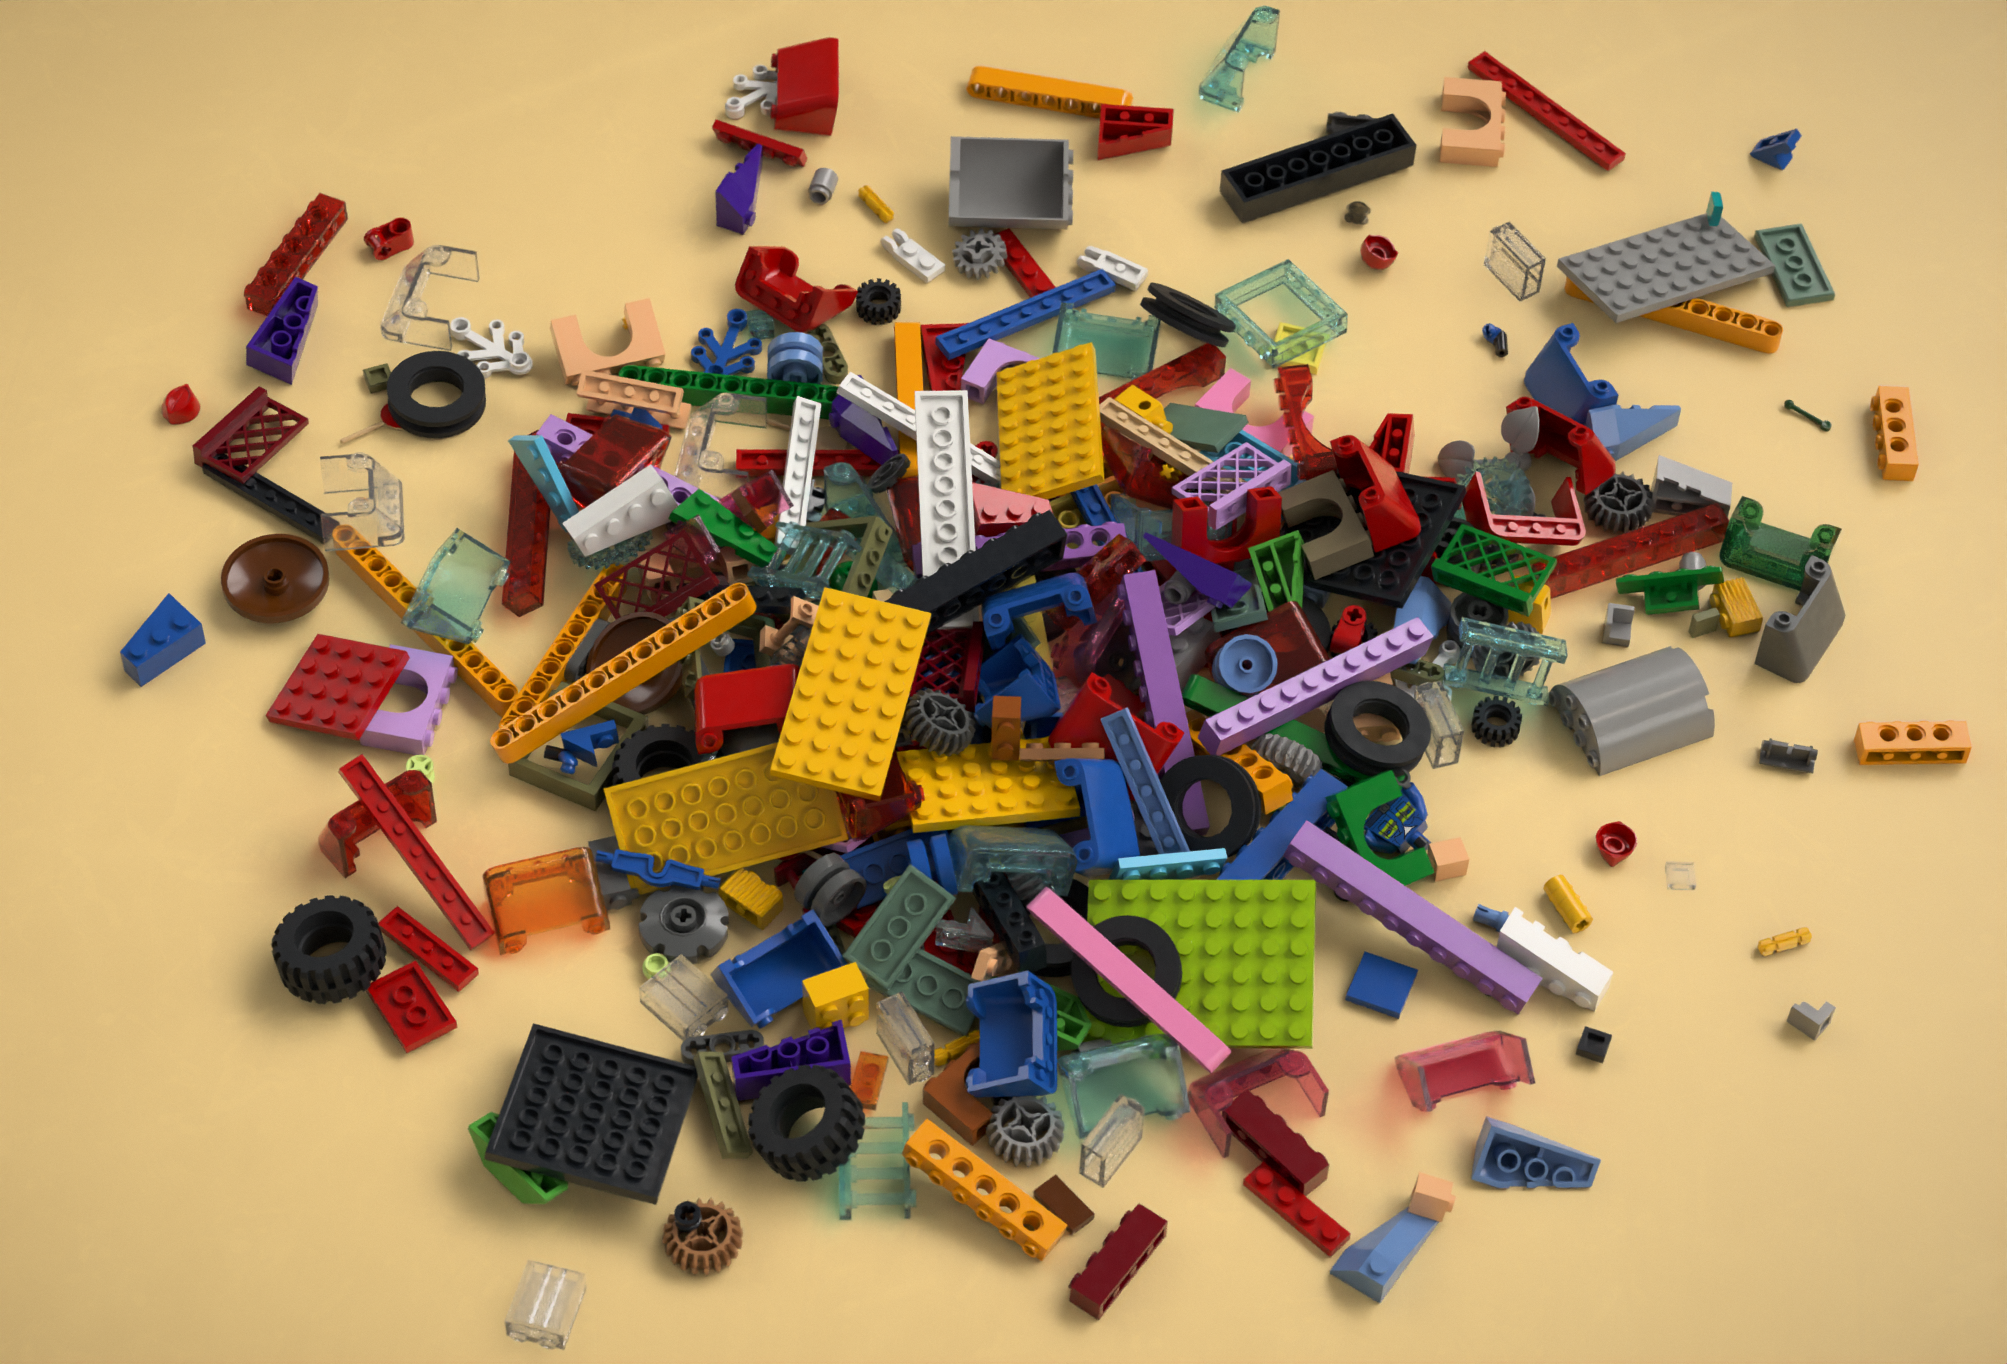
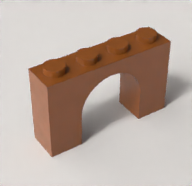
M980 1040L977 1043H971L965 1049L962 1056L957 1060H951L941 1074L936 1078H930L923 1087V1104L971 1146L986 1135V1127L990 1124L993 1114L968 1093L965 1086L969 1071L974 1068H980Z

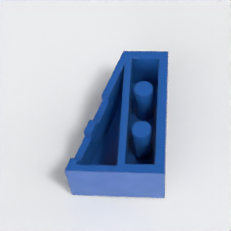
M168 593L120 651L124 671L140 687L144 686L206 644L202 623Z

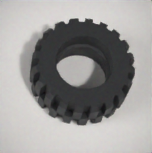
M661 724L662 727L647 726L645 731L641 732V730L632 733L631 739L626 738L620 744L621 748L616 750L614 762L612 763L613 786L642 779L644 774L655 768L673 767L679 769L716 759V755L714 752L698 754L695 731L690 730L688 732L684 726L670 727V724Z
M328 895L324 899L319 900L316 897L310 899V903L305 905L301 903L295 907L293 913L289 912L282 919L283 924L279 923L272 938V954L284 986L289 989L291 994L300 997L301 1000L307 1002L315 1000L317 1004H326L327 1001H332L334 1004L342 1002L341 999L347 997L352 999L357 996V992L367 990L371 986L370 982H375L381 974L380 970L384 968L385 956L387 954L386 945L373 911L369 907L364 906V903L356 899L351 901L349 897L341 895L339 898ZM334 942L348 943L343 949L332 955L311 957L312 953L324 945Z
M809 1065L798 1066L797 1070L790 1068L784 1071V1075L780 1077L776 1075L770 1080L772 1083L767 1088L764 1086L759 1092V1099H755L751 1107L753 1113L749 1114L748 1125L750 1127L748 1133L750 1140L753 1142V1147L776 1173H780L783 1178L788 1180L795 1179L796 1181L805 1182L808 1181V1178H811L814 1181L821 1179L822 1175L826 1173L828 1175L833 1174L837 1171L836 1168L842 1164L844 1166L850 1160L848 1158L851 1153L855 1154L859 1147L858 1139L862 1140L865 1129L862 1126L865 1125L866 1121L861 1101L837 1072L832 1069H826L824 1066L813 1065L812 1068ZM816 1108H825L820 1122L813 1130L801 1137L789 1138L794 1123L803 1114Z

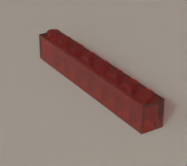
M536 430L528 435H536V433L539 430ZM514 451L502 605L518 617H521L544 606L551 508Z
M1715 503L1554 556L1553 558L1557 559V564L1544 585L1550 588L1552 599L1682 556L1688 552H1694L1724 542L1730 520L1719 504ZM1542 562L1534 563L1532 566L1533 573L1544 570L1547 564Z

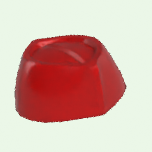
M184 384L170 391L162 403V415L170 424L190 422L200 411V403L189 387V384Z
M1617 821L1600 827L1596 834V843L1603 859L1610 867H1614L1633 853L1637 846V837L1630 827L1621 821Z

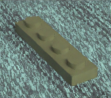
M697 1052L693 1059L722 1158L747 1159L753 1151L723 1052Z

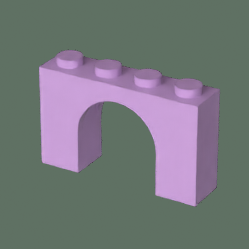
M988 339L961 378V390H967L968 399L984 405L997 386V372L1040 358L1007 346L1004 343Z
M390 644L389 648L407 651L410 657L395 683L418 688L427 697L420 706L408 712L395 713L377 710L361 736L360 742L364 746L412 755H425L427 747H431L433 744L435 725L439 726L441 723V709L443 704H447L449 701V687L451 683H455L458 669L454 667L453 656Z

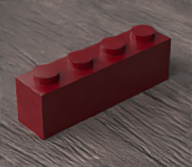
M1247 1089L1222 1109L1220 1124L1261 1162L1264 1161L1302 1194L1307 1196L1327 1180L1329 1163L1322 1153L1313 1150L1301 1134L1295 1133L1290 1129L1285 1120L1280 1115L1274 1114L1261 1097L1254 1096Z
M1140 1203L1137 1204L1133 1211L1128 1210L1123 1215L1120 1227L1116 1232L1111 1231L1106 1236L1103 1248L1099 1253L1094 1252L1089 1257L1086 1269L1082 1274L1077 1273L1072 1278L1069 1284V1302L1097 1320H1100L1167 1235L1168 1221Z

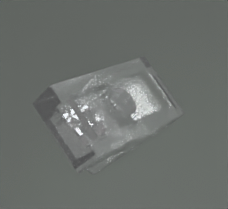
M971 908L967 924L954 920H940L936 928L935 945L979 953L980 950L993 946L994 933L977 912Z

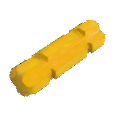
M868 185L858 189V196L884 223L893 220V210Z
M1168 464L1162 466L1163 471L1159 472L1162 478L1174 483L1179 481L1178 476L1182 475L1180 470Z
M1807 927L1796 929V932L1789 931L1773 936L1772 940L1770 938L1760 940L1758 950L1762 956L1774 954L1773 951L1778 953L1797 947L1798 943L1799 945L1810 943L1812 935Z
M975 1030L969 1033L967 1038L962 1036L945 1044V1048L939 1047L931 1052V1059L934 1064L941 1066L947 1063V1059L951 1061L962 1056L965 1049L971 1043H977L980 1040V1031Z

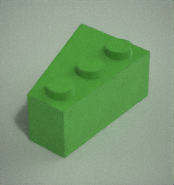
M1298 530L1248 548L1269 614L1276 629L1302 620L1304 553L1301 545L1304 544V541Z

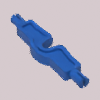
M616 849L615 853L612 854L597 850L595 862L610 864L613 871L638 876L644 883L654 887L677 885L700 890L702 885L718 890L721 878L704 875V869L689 866L672 859L666 861L661 873H654V857L650 854L633 853Z

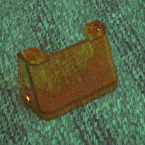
M576 847L491 867L483 873L485 902L500 955L514 954L521 951L527 943L526 936L581 924L583 931L591 934H600L603 931L610 930L609 916L592 850L588 847Z

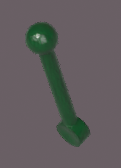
M1792 400L1784 402L1786 409H1793L1819 424L1823 431L1831 429L1832 424L1830 421L1818 419L1794 405Z

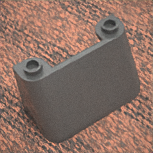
M1813 555L1805 565L1804 580L1795 601L1796 604L1802 605V609L1797 616L1785 611H1778L1771 615L1765 624L1754 663L1794 683H1801L1809 678L1843 626L1846 616L1830 565Z

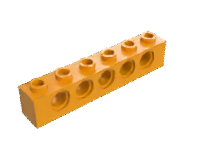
M1192 709L1186 712L1194 755H1210L1198 739L1204 721L1210 717ZM1242 744L1220 755L1237 762L1251 775L1260 794L1261 811L1267 815L1293 801L1291 790L1293 783L1290 777L1275 768L1270 761L1267 762L1256 750H1252L1245 744Z
M926 1119L906 1142L902 1156L905 1157L906 1162L910 1166L919 1168L926 1173L935 1185L943 1186L951 1192L956 1201L972 1208L981 1220L989 1221L997 1227L1002 1236L1009 1240H1014L1022 1246L1023 1251L1030 1257H1036L1042 1262L1062 1238L1067 1228L1066 1223L930 1120ZM931 1153H936V1154H938L942 1159L936 1160V1159L932 1158V1157L930 1156V1154H931ZM953 1171H960L965 1177H957ZM976 1189H984L989 1195H981ZM1000 1207H1008L1012 1213H1005ZM1023 1225H1032L1035 1231H1029Z

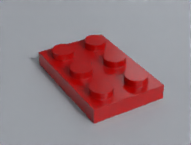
M416 960L377 979L375 982H371V986L366 990L368 996L406 1053L457 1028V1021Z

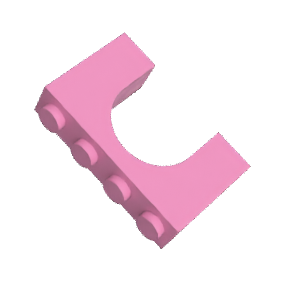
M1230 368L1198 400L1195 407L1234 413L1249 398L1251 380ZM1293 404L1276 422L1267 426H1251L1247 424L1242 430L1289 457L1312 433L1314 416Z

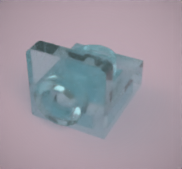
M762 310L746 311L749 339L775 338L774 319L772 316Z

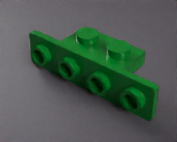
M1705 566L1702 569L1694 570L1683 568L1675 572L1666 573L1655 571L1648 575L1639 576L1627 574L1616 578L1619 594L1644 592L1647 615L1699 610L1698 586L1724 583L1722 567Z

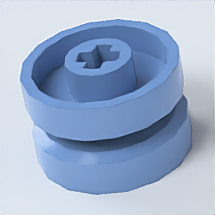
M788 332L771 340L768 346L767 379L821 384L823 381V347L819 340L801 332Z
M1244 634L1234 637L1218 650L1213 659L1212 674L1215 683L1247 698H1251L1271 684L1277 673L1278 662L1275 651L1267 641L1255 635Z

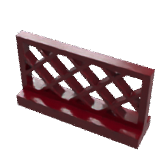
M258 386L193 445L194 464L200 467L207 464L244 484L309 424V419L269 398L267 390ZM269 408L278 412V414L263 416V413ZM294 420L297 423L294 426L283 427L282 421ZM279 422L280 427L265 429L264 423ZM261 423V429L246 431V428L251 424ZM281 434V438L277 441L266 440V436ZM263 436L264 442L248 444L247 438ZM244 438L245 444L230 446L234 439ZM265 449V453L261 456L250 457L249 451ZM244 451L247 453V457L231 458V453ZM228 453V459L216 460L213 458L217 454ZM248 464V468L243 473L233 469V466Z
M684 529L598 581L594 586L615 620L621 617L619 613L621 603L636 606L634 613L638 612L639 607L645 608L642 612H652L666 617L676 611L678 607H681L689 596L697 598L716 587L720 582L716 575L711 572L688 532ZM682 537L688 545L686 557L671 553L674 542ZM669 545L668 552L662 551L663 548ZM691 552L696 559L690 558ZM657 553L667 556L664 570L649 567L653 554ZM670 557L685 560L682 575L667 571ZM647 559L645 566L639 564L640 562ZM688 563L699 564L705 574L697 579L686 576ZM630 568L644 569L641 584L626 580ZM648 571L662 574L659 588L645 585ZM624 573L623 579L616 578L620 574ZM666 575L681 579L677 591L663 590ZM684 580L692 581L687 585L683 586ZM609 581L622 583L619 596L608 595L602 585ZM625 584L640 588L637 602L622 599ZM643 589L658 592L654 605L650 606L640 603ZM662 594L669 595L661 600ZM612 600L617 601L616 607L613 604Z
M973 621L972 629H937L929 633L926 637H937L938 639L932 643L926 639L924 640L909 698L918 693L916 691L923 687H927L933 692L939 689L942 694H946L945 691L953 687L959 694H949V696L953 699L958 698V703L966 705V711L975 712L985 645L983 622ZM955 638H967L958 644L953 641ZM944 644L950 647L944 652L938 649ZM929 652L935 655V657L929 660L923 657ZM956 653L963 656L962 658L956 661L950 658ZM942 661L948 664L941 669L935 666ZM927 669L932 672L927 677L920 674ZM954 670L960 673L954 678L947 675ZM939 678L945 681V683L938 687L932 683Z

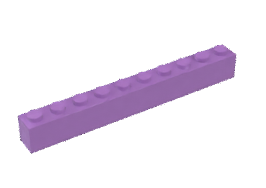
M1152 570L1123 575L1121 583L1117 585L1119 600H1124L1123 621L1125 626H1129L1131 635H1128V645L1130 651L1135 652L1136 661H1133L1135 676H1140L1139 697L1141 702H1145L1147 712H1144V721L1154 729L1160 722H1170L1185 732L1181 741L1157 776L1161 780L1163 775L1173 765L1195 755L1156 572ZM1199 781L1193 784L1186 792L1183 800V815L1187 825L1195 833L1206 835L1210 825Z
M1419 617L1412 619L1206 719L1198 739L1210 755L1220 756L1334 700L1337 694L1350 684L1361 681H1373L1424 656L1434 636Z
M1307 820L1290 842L1283 855L1293 866L1303 869L1315 881L1325 884L1334 890L1339 897L1347 899L1358 906L1364 914L1371 915L1380 921L1385 928L1395 931L1404 937L1410 945L1420 948L1429 954L1434 961L1444 964L1453 970L1458 977L1468 980L1480 992L1490 995L1499 1001L1507 1010L1519 1014L1543 979Z

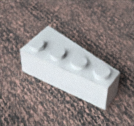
M650 464L562 524L586 557L670 522L671 520L668 518L671 512L678 507V504L663 479Z
M1515 907L1500 930L1497 948L1543 978L1539 985L1549 989L1556 995H1561L1574 1001L1580 1007L1588 1008L1595 1012L1609 989L1613 971L1583 951L1577 954L1565 939L1561 937L1554 939L1543 931L1545 926L1536 920L1533 924L1521 917L1524 912Z

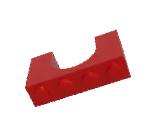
M1272 486L1247 489L1244 523L1234 535L1224 540H1210L1207 538L1208 507L1198 496L1173 500L1171 544L1217 565L1221 562H1241L1244 559H1249L1251 556L1248 548L1280 537L1282 497Z

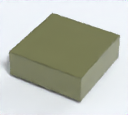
M387 363L363 369V376L370 393L387 389L388 378L391 374Z
M1717 608L1692 615L1688 631L1692 638L1716 631L1720 618Z

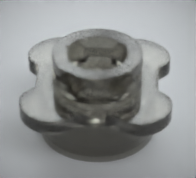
M1354 201L1347 205L1348 213L1344 216L1345 221L1361 225L1368 223L1367 216L1370 214L1371 209L1364 202Z

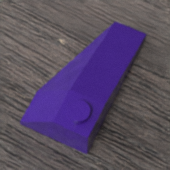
M757 144L745 156L744 163H738L735 166L736 171L734 173L728 172L716 189V223L718 227L744 235L747 228L754 224L763 163L762 145Z
M838 395L833 400L832 413H829V422L841 438L881 465L897 455L896 445L887 426H882L881 419L841 395Z
M1147 532L1144 533L1143 537L1200 593L1208 597L1207 603L1220 609L1223 605L1232 608L1251 588L1252 583L1239 574Z

